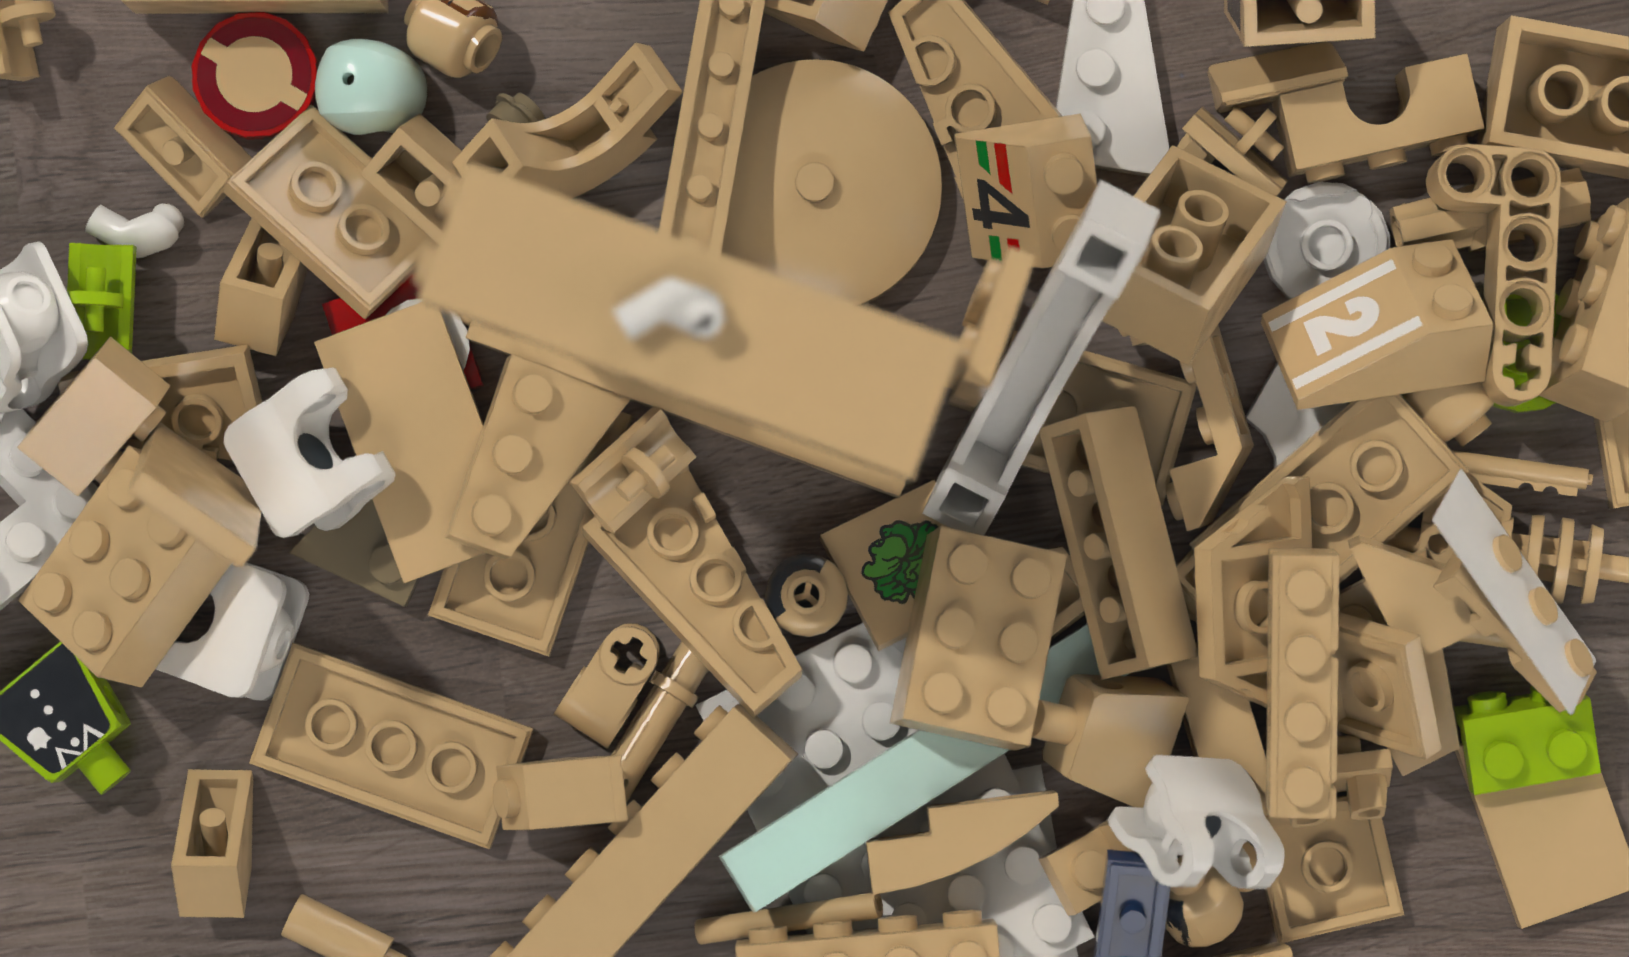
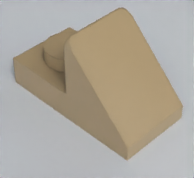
M1108 820L1038 859L1068 916L1076 915L1101 901L1107 849L1135 852L1125 847L1110 828Z

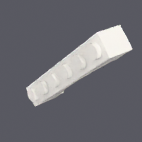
M1100 180L998 366L990 389L979 401L941 470L922 514L952 529L979 535L986 533L1074 367L1111 305L1118 299L1143 255L1160 210Z

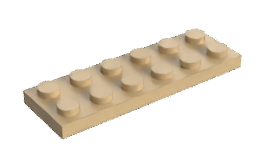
M1009 247L1001 262L989 259L973 291L962 326L965 327L959 341H962V345L946 388L952 389L947 404L972 412L990 389L1033 266L1035 255Z

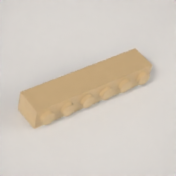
M740 703L729 712L719 705L694 732L702 741L686 760L676 752L651 779V782L659 788L643 807L635 800L631 801L626 806L628 820L612 822L608 826V829L616 837L600 854L590 847L565 874L573 882L566 892L557 901L547 894L522 921L530 929L526 936L515 948L507 941H504L490 957H614L795 759L798 753L758 716L753 718Z

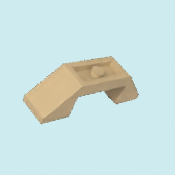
M1217 325L1190 365L1180 361L1187 382L1189 384L1196 382L1203 407L1196 409V417L1203 440L1207 445L1214 443L1217 451V456L1169 469L1172 482L1166 484L1168 503L1174 518L1177 521L1184 519L1187 531L1210 525L1214 521L1254 446L1219 325ZM1119 330L1123 337L1129 336V334ZM1130 335L1133 346L1148 345Z

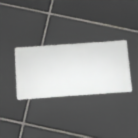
M1460 469L1435 513L1433 522L1568 713L1572 715L1590 675L1580 677L1573 671L1565 655V644L1572 639H1578L1583 643L1584 641L1556 602L1558 610L1556 622L1545 625L1537 619L1529 603V592L1536 587L1545 588V586L1522 554V567L1516 572L1509 573L1499 564L1493 551V539L1502 534H1508L1464 471ZM1589 650V652H1590V654H1591V657H1592V660H1593V665H1595V663H1596V658L1594 657V655H1593V654L1591 653V651Z

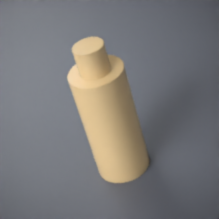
M301 894L295 903L281 936L324 957H408L391 949L394 942L393 937L304 894Z

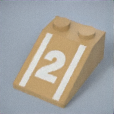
M1453 239L1390 248L1263 313L1261 319L1262 327L1297 410L1485 381L1493 322Z

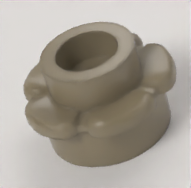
M504 93L498 94L496 96V106L486 115L487 122L491 118L515 123H532L545 119L541 109L522 93H517L514 97Z

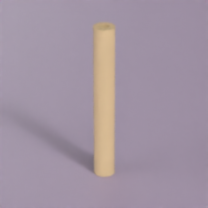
M866 893L762 909L757 912L749 911L697 919L695 922V936L698 943L703 945L749 938L748 929L787 926V932L813 928V924L820 922L847 920L855 922L881 918L883 915V902L880 894Z

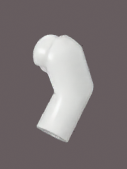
M164 203L156 205L152 212L132 220H128L103 205H99L91 215L85 232L108 245H134L137 247L136 258H143L170 248L179 238V232L184 227V218L175 206Z
M673 277L661 280L612 309L630 341L661 323L687 331L698 338H709L721 330L725 319L722 301L714 292Z

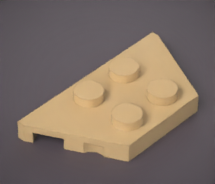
M1284 477L1194 548L1199 677L1267 708L1269 549L1312 548L1310 477Z

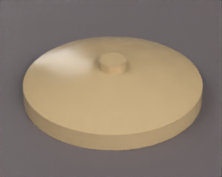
M817 59L798 60L783 63L753 75L721 254L860 305L867 304L891 290L904 279L923 255L936 226L941 205L942 178L939 157L933 138L918 111L904 95L879 76L865 69L842 62Z

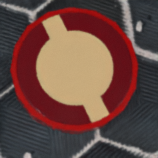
M265 12L238 13L217 23L199 43L191 65L193 92L203 113L225 132L248 140L273 137L282 132L310 105H314L318 61L308 39L286 19Z

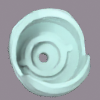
M349 39L335 43L326 49L316 74L315 95L319 114L339 130L354 135H365L381 131L394 133L398 127L418 114H422L427 99V83L419 64L400 49L375 40ZM353 75L354 82L351 85H348L347 79L349 76Z

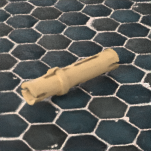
M682 641L663 672H654L649 680L654 685L610 755H621L626 806L627 801L685 707L693 708L699 697L694 693L708 672L703 663Z

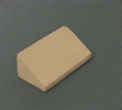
M1319 42L1218 63L1208 68V77L1215 109L1220 111V113L1232 111L1236 106L1242 109L1271 103L1281 94L1340 81L1344 82L1348 77L1344 62L1330 42Z
M171 76L147 85L114 127L201 218L207 216L227 196L223 192L226 181L252 159L227 132L203 113L200 104Z

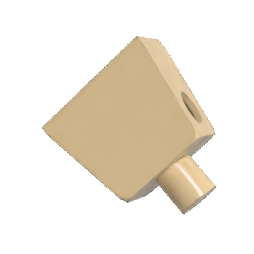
M1073 674L1066 680L1059 704L1039 699L1032 738L1046 741L1043 749V760L1068 779L1132 807L1144 808L1145 797L1153 783L1147 775L1145 768L1153 756L1171 755L1189 698L1159 678L1117 676L1101 680L1100 675Z

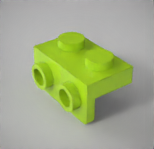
M1531 686L1530 694L1506 698L1505 692H1482L1469 696L1467 698L1468 705L1454 707L1456 722L1461 731L1469 790L1474 795L1601 773L1591 699L1585 694L1582 702L1576 705L1572 715L1567 710L1559 713Z

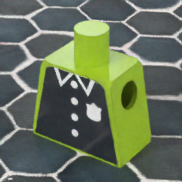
M61 641L0 691V741L51 783L63 781L79 768L100 795H103L131 772V769L109 744L131 724L129 717L107 679L97 677Z

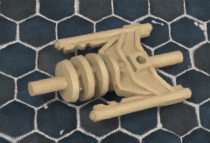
M1452 450L1467 466L1469 472L1466 476L1509 537L1516 543L1519 551L1538 578L1552 582L1550 595L1556 603H1563L1567 585L1581 587L1580 604L1594 603L1598 579L1629 583V557L1602 554L1603 528L1592 524L1588 541L1574 540L1575 520L1562 517L1558 538L1543 536L1545 515H1532L1528 535L1512 533L1514 517H1511L1512 505L1483 485L1490 484L1519 488L1522 483H1529L1534 491L1543 492L1548 486H1553L1557 489L1558 494L1577 497L1578 489L1586 490L1587 485H1592L1593 474H1589V469ZM1448 490L1423 511L1421 528L1405 526L1386 544L1412 553L1426 547L1429 559L1447 564L1454 550L1434 524L1433 517ZM1476 632L1460 640V642L1508 648V645L1496 633L1484 638L1479 632Z

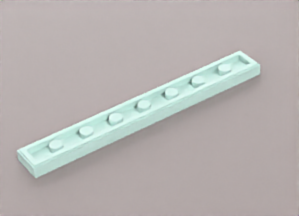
M1087 623L1049 646L1040 700L1059 704L1066 680L1073 674L1100 675ZM917 730L721 854L719 858L752 912H757L1000 757L1009 749Z

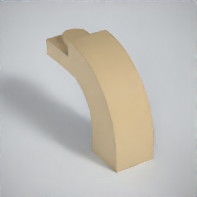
M635 42L602 80L585 97L570 108L550 118L532 123H515L491 118L452 163L462 178L468 162L573 199L607 181L643 154L657 140L650 127L677 100L683 91L653 48L649 45Z

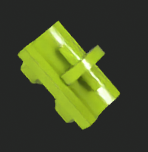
M69 243L67 293L85 329L88 342L87 351L81 360H90L110 336L132 354L137 247L134 245Z

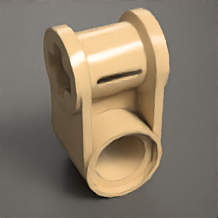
M625 623L616 627L604 639L587 668L585 666L582 668L553 715L608 749L638 701L636 697L656 667L660 657L659 643L656 636L647 627L637 623ZM633 637L637 638L643 643L640 654L647 659V662L644 666L634 662L628 669H624L617 664L620 652L613 646L616 641L627 644Z

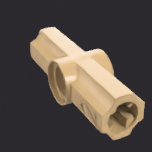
M1580 168L1560 171L1558 229L1587 223L1591 220V199L1587 182L1583 178ZM1536 177L1512 182L1515 191L1520 195L1529 198L1537 195L1538 181ZM1474 184L1458 188L1456 191L1470 193L1473 191ZM1431 198L1407 204L1403 203L1389 210L1390 229L1394 247L1453 239L1457 250L1468 248L1469 253L1486 250L1488 214L1455 212L1442 209ZM1511 231L1507 241L1508 245L1525 240L1524 236L1527 234L1521 231Z

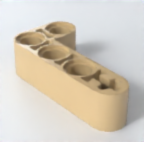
M1463 144L1446 151L1429 168L1426 177L1427 193L1432 201L1442 209L1455 212L1488 214L1483 303L1493 322V331L1485 381L1481 382L1488 397L1494 403L1506 407L1516 406L1540 395L1548 386L1551 376L1561 184L1560 171L1555 160L1542 150ZM1459 163L1470 169L1475 182L1472 192H1458L1450 186L1446 176L1448 164ZM1522 167L1534 173L1538 181V191L1535 197H1525L1515 191L1511 182L1513 168ZM1511 231H1521L1531 237L1535 245V254L1532 261H1520L1511 254L1507 242ZM1508 295L1522 296L1528 301L1532 311L1531 321L1528 326L1515 325L1506 316L1504 305ZM1527 339L1531 342V344L1517 351V343L1504 346L1502 341L1509 343L1521 342ZM1516 359V370L1527 373V382L1516 386L1514 389V380L1509 377H1503L1502 369L1513 364Z

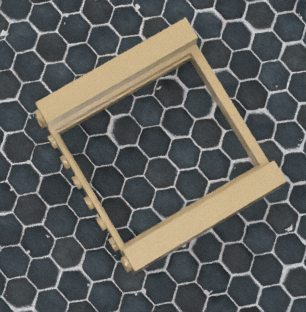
M468 162L463 178L456 175L450 177L438 209V215L447 218L438 245L427 242L424 246L414 272L413 283L422 286L418 299L425 305L461 317L463 324L469 327L465 338L471 343L507 356L511 354L630 398V401L649 408H660L668 415L895 498H900L906 480L912 481L962 341ZM669 277L678 278L710 289L722 301L725 315L724 324L718 333L709 338H698L687 331L661 323L630 341L612 310Z

